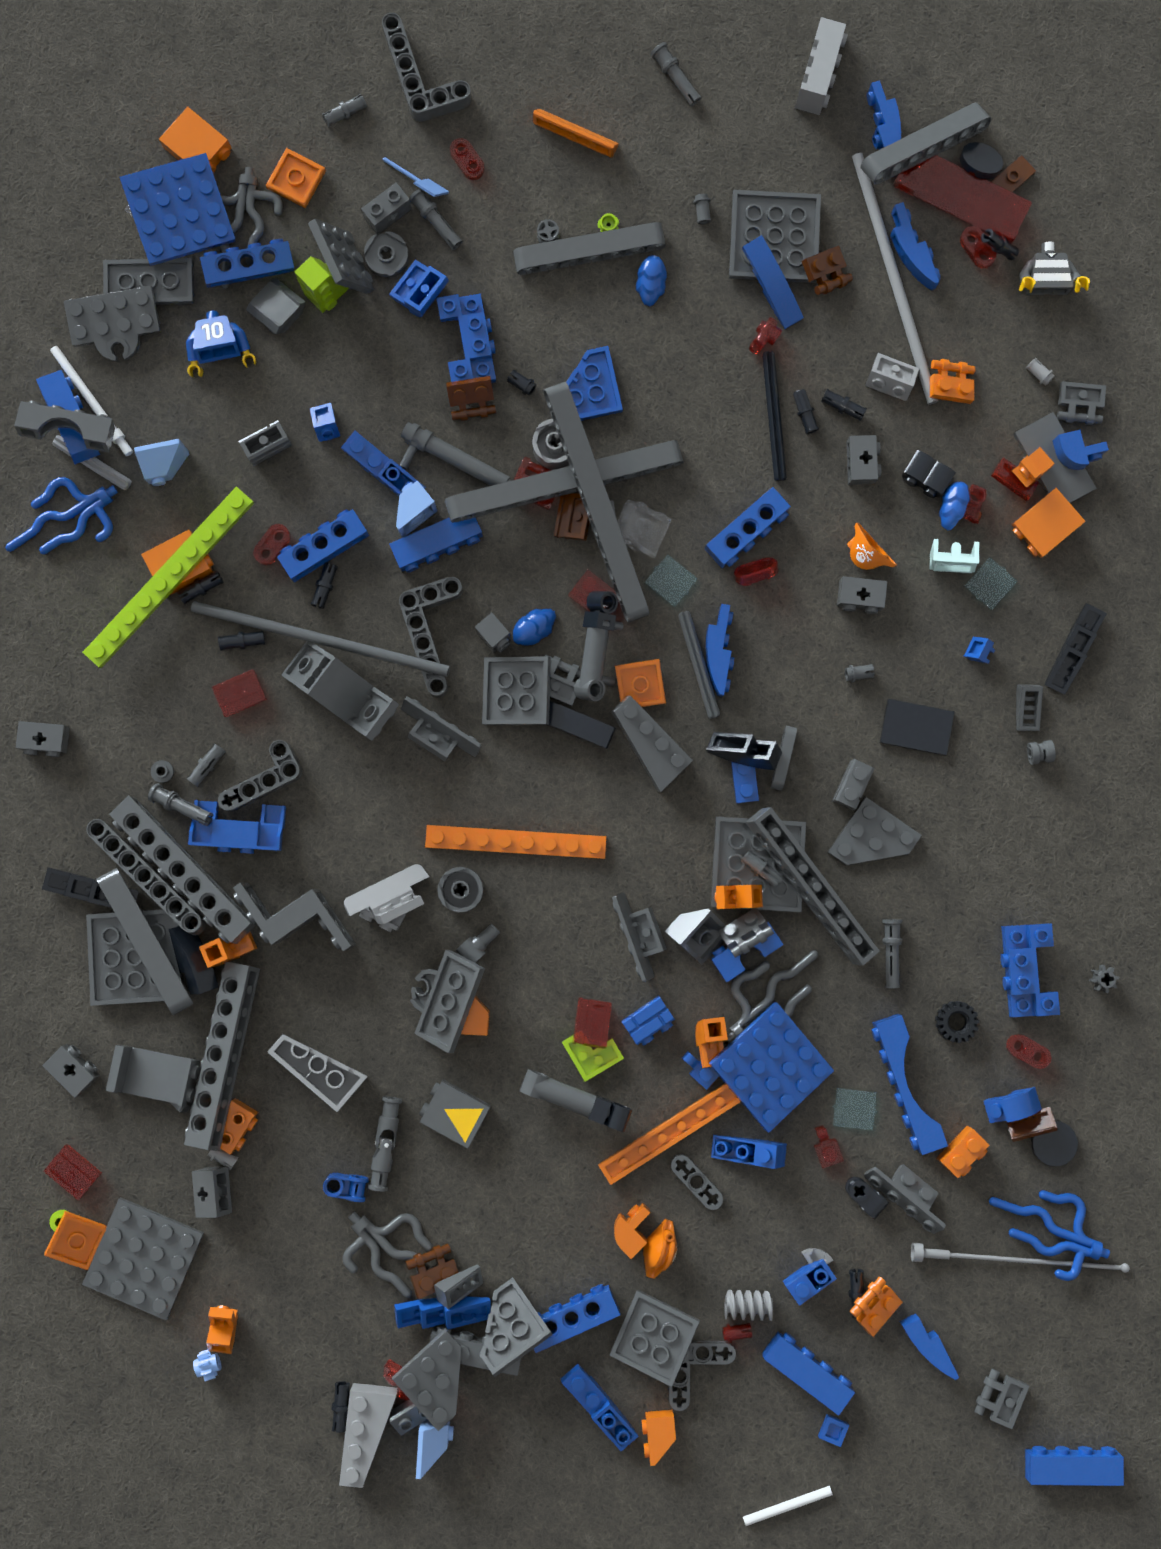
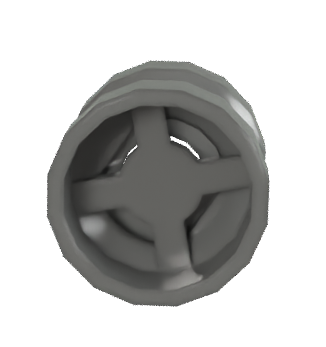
M1045 740L1040 744L1036 742L1028 743L1027 755L1029 763L1034 765L1039 764L1040 761H1045L1046 763L1054 762L1056 752L1053 741Z

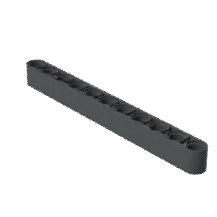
M562 382L545 388L543 391L623 615L628 623L648 616L649 609L569 386L566 382Z
M677 440L595 460L604 485L672 468V465L675 467L684 463ZM568 466L453 495L445 499V504L450 521L454 523L578 492V488L571 468Z

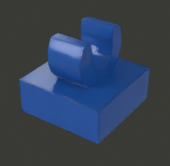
M973 636L964 657L972 661L989 663L990 660L987 659L989 652H995L992 647L994 642L988 638Z

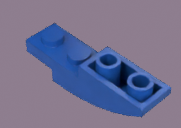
M879 80L871 83L866 96L869 106H873L875 112L873 116L877 128L874 136H872L875 149L880 150L901 139V122L896 99L886 100Z
M904 202L896 204L891 212L896 226L890 234L894 248L911 274L929 290H934L939 284L940 273L938 268L934 267L932 249L928 248L926 241L917 243L918 235L916 230L912 229L909 209L905 208Z
M356 431L351 434L341 447L359 466L398 496L402 493L401 490L410 482L414 484L417 481L395 461L385 456Z
M721 604L717 625L709 624L706 634L707 667L712 685L718 697H723L724 692H729L731 679H727L728 670L732 671L734 665V657H731L732 651L723 649V647L728 646L729 634H726L727 625H731L733 612H729L730 605Z
M579 1364L561 1378L562 1384L591 1415L592 1420L620 1451L624 1450L639 1437L609 1396Z

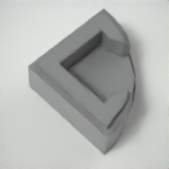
M809 1248L801 1251L809 1264L821 1259L826 1264L834 1261L828 1253L823 1252V1250L821 1251V1249Z

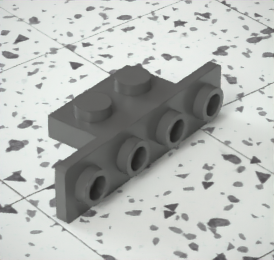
M409 697L404 699L401 710L418 721L409 732V739L443 761L447 760L456 746L473 757L478 755L482 745L476 738L466 735L456 725L449 724L436 712L429 711L423 707L419 701Z
M623 892L612 897L613 908L618 913L621 921V930L626 935L629 943L628 949L634 957L636 972L642 979V982H646L655 977L648 956L662 952L667 948L652 906L632 913L627 897Z
M904 1164L897 1168L892 1179L877 1167H873L863 1175L873 1187L882 1191L891 1202L899 1205L908 1216L922 1224L926 1231L935 1234L946 1227L944 1222L929 1211L938 1192Z

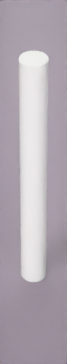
M830 1486L743 1516L745 1525L748 1526L832 1496L833 1494Z

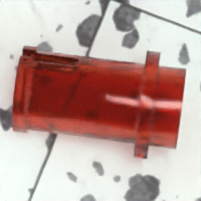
M750 1323L734 1326L726 1324V1327H722L724 1341L732 1343V1340L752 1338V1332H742L751 1329Z

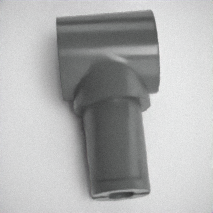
M491 923L477 937L474 936L472 938L470 936L456 951L461 956L476 963L486 953L485 950L489 943L500 932Z

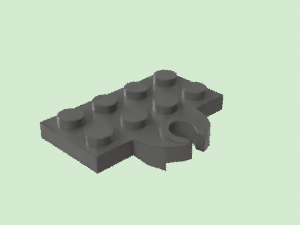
M152 286L64 301L72 346L77 347L95 343L97 350L103 357L118 362V357L114 354V347L117 344L124 346L123 357L125 360H128L136 352L138 353L141 335L161 332Z
M445 950L439 969L421 970V973L415 979L417 981H424L427 985V990L424 993L420 987H412L411 989L412 999L410 1001L417 1010L422 1012L414 1034L447 1053H454L485 968L452 950Z

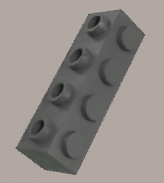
M433 1327L430 1342L446 1327ZM448 1329V1332L461 1345L460 1364L489 1370L480 1356L485 1336L478 1337L474 1336L471 1332L461 1331L459 1333ZM521 1358L501 1373L518 1376Z

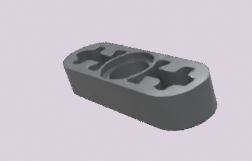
M786 725L780 744L782 755L773 773L770 786L772 789L782 791L797 733V728Z
M684 1154L675 1155L671 1160L672 1171L706 1208L710 1210L718 1209L723 1203L721 1192L688 1156ZM680 1160L682 1162L686 1160V1168L691 1171L693 1167L695 1171L690 1172L687 1178L684 1179L683 1176L687 1174L681 1168L679 1170L676 1169V1161ZM695 1175L703 1178V1184L699 1188H694L690 1184L691 1178ZM708 1184L711 1186L707 1189L710 1194H718L716 1197L718 1202L715 1204L713 1202L707 1203L709 1199L704 1192L702 1196L698 1194L704 1191Z

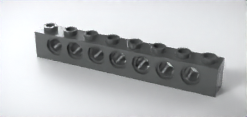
M128 795L109 814L114 819L113 825L121 832L124 830L129 835L127 837L129 842L135 847L139 846L144 851L142 855L150 863L155 862L159 867L157 871L165 879L170 878L174 882L173 888L179 894H185L190 899L187 901L194 910H200L205 915L203 917L204 921L209 926H215L220 931L218 935L223 941L238 944L257 925L249 920L247 914L136 798ZM139 818V826L133 829V821ZM154 834V842L148 845L147 839L149 835ZM165 850H169L170 856L164 861L162 854ZM183 865L185 872L179 877L177 870ZM199 881L200 889L194 893L192 886L195 882ZM214 897L216 901L215 906L209 909L207 905L208 900ZM229 913L231 921L229 924L224 925L223 917Z
M771 807L760 809L745 822L850 962L854 965H865L879 952V949Z
M225 962L221 973L220 988L216 995L215 1010L211 1017V1028L206 1039V1050L201 1061L199 1081L195 1087L194 1103L190 1109L189 1125L185 1131L184 1145L220 1151L260 973L259 968Z

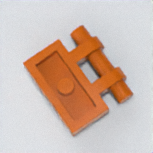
M941 359L940 361L932 360L931 368L938 369V374L930 376V398L971 404L974 401V380L966 379V374L973 375L975 366L968 365L966 362L952 363L947 359ZM948 371L956 372V377L948 376Z
M880 1276L875 1282H871L867 1286L868 1290L861 1298L858 1297L855 1300V1305L849 1311L872 1337L875 1336L902 1304L901 1299L890 1287L885 1285L886 1281Z

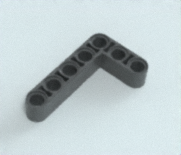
M387 13L382 19L383 31L412 118L422 122L468 107L472 99L470 86L466 81L458 80L425 91L402 20L396 13ZM390 26H397L395 29H389ZM397 46H404L402 49H395ZM404 66H410L407 70L402 69ZM410 86H417L415 90L408 89ZM458 93H465V94H466V95L463 96V97H458V96H457ZM439 99L445 100L444 103H436ZM417 106H424L422 110L415 109Z
M447 577L407 590L399 597V604L417 658L441 663L423 610L460 598L463 593V587L460 580L456 577ZM450 584H456L459 587L457 592L452 594L448 593L446 589ZM433 590L437 592V597L431 601L425 598L426 593ZM412 597L416 599L413 607L408 608L404 606L407 598ZM419 618L423 620L422 626L417 629L412 628L411 622ZM422 639L430 642L429 647L425 650L418 648V643ZM421 670L429 693L436 698L445 696L448 691L445 676ZM436 681H440L444 685L440 692L432 691V685Z

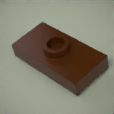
M1021 155L991 181L988 187L1003 202L1033 176L1036 170Z
M1050 1107L1043 1108L1027 1118L1007 1122L1013 1142L1058 1131Z

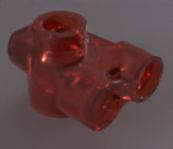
M770 317L767 322L762 320L757 327L756 332L758 335L749 346V350L753 354L758 355L767 342L773 345L781 334L782 330L776 326L778 322L774 318Z
M972 484L968 490L970 498L963 518L978 524L982 516L980 510L986 499L987 490ZM972 495L977 498V502L971 498Z

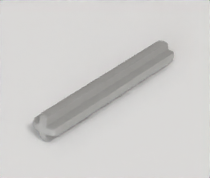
M57 435L52 442L53 446L70 456L62 436ZM95 457L80 462L123 490H127L132 483L129 478Z

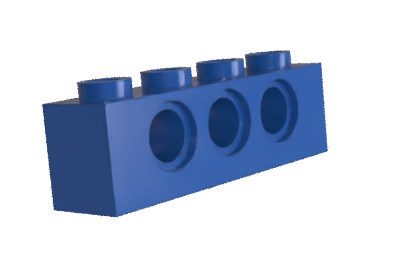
M283 239L271 240L270 244L261 246V243H253L248 245L247 249L239 250V247H232L226 249L225 253L217 254V251H210L204 253V257H200L207 288L294 272L288 241L283 242ZM266 253H271L274 255L275 260L272 263H266L262 257ZM249 257L253 260V265L251 267H243L240 263L241 260ZM223 261L229 262L231 269L223 272L218 268L219 264Z
M772 487L706 544L705 550L721 568L726 565L731 567L738 561L737 555L743 550L747 553L755 546L754 540L759 536L764 538L772 531L770 526L776 521L780 524L789 516L787 512L791 506ZM768 511L771 518L768 520L762 519L760 512ZM751 525L754 528V533H745L743 526ZM733 539L737 542L738 547L731 549L727 546L726 541Z
M353 509L350 511L344 510L337 515V519L333 522H325L320 525L317 532L312 535L308 533L299 539V543L293 547L289 545L283 548L277 558L295 583L322 566L324 562L330 561L367 538L369 534ZM339 528L347 529L343 537L336 536V531ZM320 540L328 541L324 549L317 548V543ZM303 551H307L309 553L308 558L304 561H299L298 555Z
M597 1285L590 1290L591 1293L584 1296L582 1293L577 1294L569 1299V1303L564 1305L557 1303L548 1308L549 1312L542 1315L540 1312H537L544 1323L553 1321L557 1327L551 1330L552 1336L534 1348L535 1353L620 1316V1310L610 1286ZM590 1302H595L599 1305V1308L591 1312L587 1310L586 1306ZM568 1312H575L578 1318L574 1321H569L565 1318V1315Z

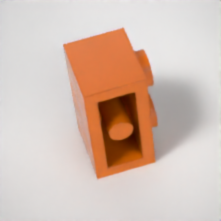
M236 1098L231 1100L220 1147V1149L230 1155L235 1150L238 1152L241 1150L246 1142V1139L243 1137L247 1130L251 1132L258 1122V1119L255 1118L258 1112Z
M966 1126L936 1159L955 1177H963L971 1170L972 1167L970 1165L976 1159L980 1160L985 1156L990 1145L974 1129Z

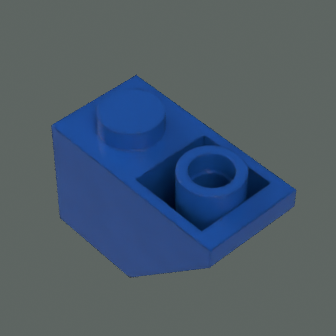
M821 1259L801 1267L784 1279L783 1282L800 1306L837 1278L826 1262Z

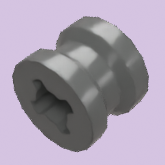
M547 219L538 224L537 238L539 243L559 239V227L556 222Z

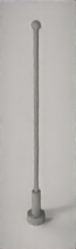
M912 1243L911 1245L912 1262H922L923 1258L949 1260L950 1257L1060 1266H1072L1073 1262L950 1253L949 1250L924 1248L922 1243ZM1126 1263L1122 1265L1082 1264V1267L1121 1270L1124 1273L1130 1270L1129 1265Z

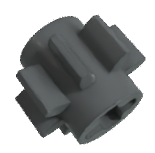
M1099 965L1098 971L1091 970L1093 978L1089 979V981L1094 982V990L1099 991L1102 988L1103 993H1109V988L1117 989L1115 983L1120 977L1113 974L1115 968L1109 967L1106 970L1105 965ZM1104 976L1108 977L1107 980L1101 982V978Z

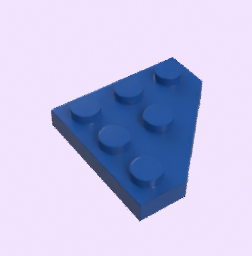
M605 346L587 350L576 369H574L566 381L581 421L623 412L609 347Z

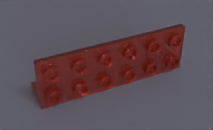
M937 155L898 174L893 185L983 231L992 229L999 236L1003 235L1008 238L1009 243L1015 240L1019 232L1018 230L1032 204L1031 201L986 179L977 178L974 173H968L965 169Z

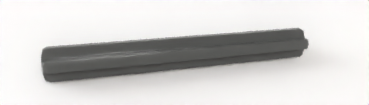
M685 611L678 615L708 718L713 719L720 716V711L689 611Z

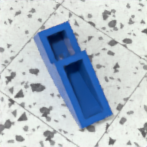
M916 1313L899 1321L907 1336L931 1364L954 1380L959 1378L938 1334L934 1330L927 1333Z

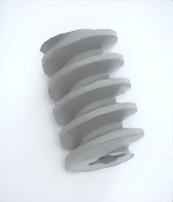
M728 1290L724 1302L725 1319H727L728 1313H731L733 1320H736L737 1314L740 1313L742 1320H745L747 1314L750 1315L751 1320H754L756 1314H758L760 1321H763L765 1314H768L769 1320L772 1321L773 1300L770 1293L764 1291L761 1297V1293L755 1291L752 1297L750 1290H746L743 1297L741 1290H737L735 1296L732 1290Z

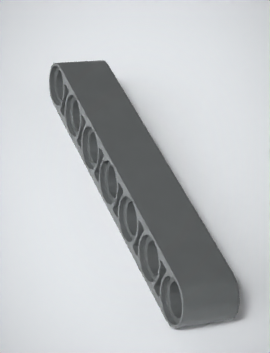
M972 103L870 154L863 160L860 168L874 184H880L981 133L990 125L992 118L978 103Z
M653 222L522 246L513 250L517 274L526 275V272L531 274L548 271L547 268L553 270L569 267V264L570 266L591 263V260L592 262L612 259V256L613 258L634 255V252L635 254L655 251V249L657 251L665 248L666 243L662 224Z
M94 819L88 823L86 830L89 837L184 931L191 935H200L204 932L206 922L203 917L110 825L101 819ZM103 826V833L96 836L97 828ZM119 841V848L116 851H111V845ZM135 857V863L127 867L126 862L128 858ZM150 872V879L147 882H142L143 874ZM165 887V896L158 898L157 893L159 889ZM181 903L182 910L174 914L173 907L175 904ZM197 918V927L194 929H190L189 922L192 919Z
M115 868L98 877L96 880L172 1015L174 1016L192 1006L194 1003L119 870Z

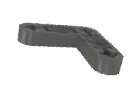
M691 1342L683 1363H686V1366L682 1365L680 1369L686 1373V1377L680 1382L675 1380L673 1385L681 1388L682 1398H686L681 1401L680 1405L677 1404L676 1400H673V1398H677V1388L672 1389L669 1386V1402L674 1410L684 1411L689 1406L690 1364L726 1365L732 1363L736 1357V1351L730 1342ZM701 1346L709 1350L705 1358H699L696 1355V1350ZM712 1346H716V1352H721L723 1347H727L731 1354H728L727 1358H723L722 1354H715L716 1359H712Z

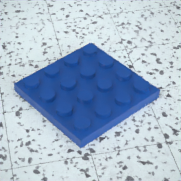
M206 153L119 177L150 266L236 241Z
M777 1002L768 1007L709 1062L710 1066L768 1133L834 1072Z

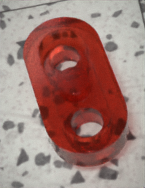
M463 138L455 139L450 145L451 157L466 178L470 180L481 178L484 174L483 161L468 140ZM460 146L465 148L463 151L457 150ZM471 164L477 165L474 169H471L469 166Z
M969 226L961 234L960 243L977 267L988 268L995 261L996 253L992 251L991 246L982 242V230L976 226ZM972 237L974 242H969L967 238ZM980 255H985L987 260H982Z
M282 524L272 525L255 546L253 551L254 558L262 565L272 564L277 559V556L280 555V551L289 543L291 537L289 530ZM278 533L283 534V538L281 540H276V535ZM269 551L270 555L267 558H263L262 553Z
M763 558L741 565L734 571L735 581L740 585L748 586L764 579H770L778 573V563L774 558Z
M1014 1034L1007 1040L1006 1047L1008 1052L1021 1061L1037 1069L1046 1068L1050 1064V1051L1037 1042L1021 1034ZM1017 1041L1021 1043V1048L1018 1050L1014 1047ZM1039 1052L1041 1059L1036 1061L1034 1055Z

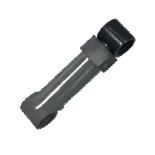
M592 591L586 600L590 611H585L583 627L587 628L581 674L574 685L575 696L581 700L599 701L605 694V685L613 686L615 684L614 677L603 676L609 631H621L624 626L622 622L616 621V615H611L618 606L617 596L611 591Z
M532 1069L527 1070L519 1090L528 1096L545 1100L621 1132H625L633 1111L624 1105L611 1102V1100L599 1095L595 1096Z

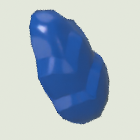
M655 255L645 258L637 272L636 291L640 294L641 300L646 306H653L658 298L665 293L666 267L660 257Z
M964 482L951 484L942 497L939 516L941 518V526L947 531L955 527L965 514L970 496L968 485Z
M534 609L526 616L520 618L513 629V641L519 645L539 643L541 639L547 637L552 632L556 619L555 611L552 609Z

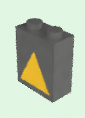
M444 1079L440 1084L436 1082L430 1092V1095L433 1096L430 1104L425 1102L419 1113L422 1116L420 1123L469 1148L491 1105Z

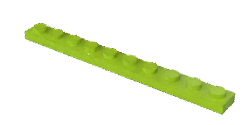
M236 486L82 653L99 668H102L252 507L254 502Z

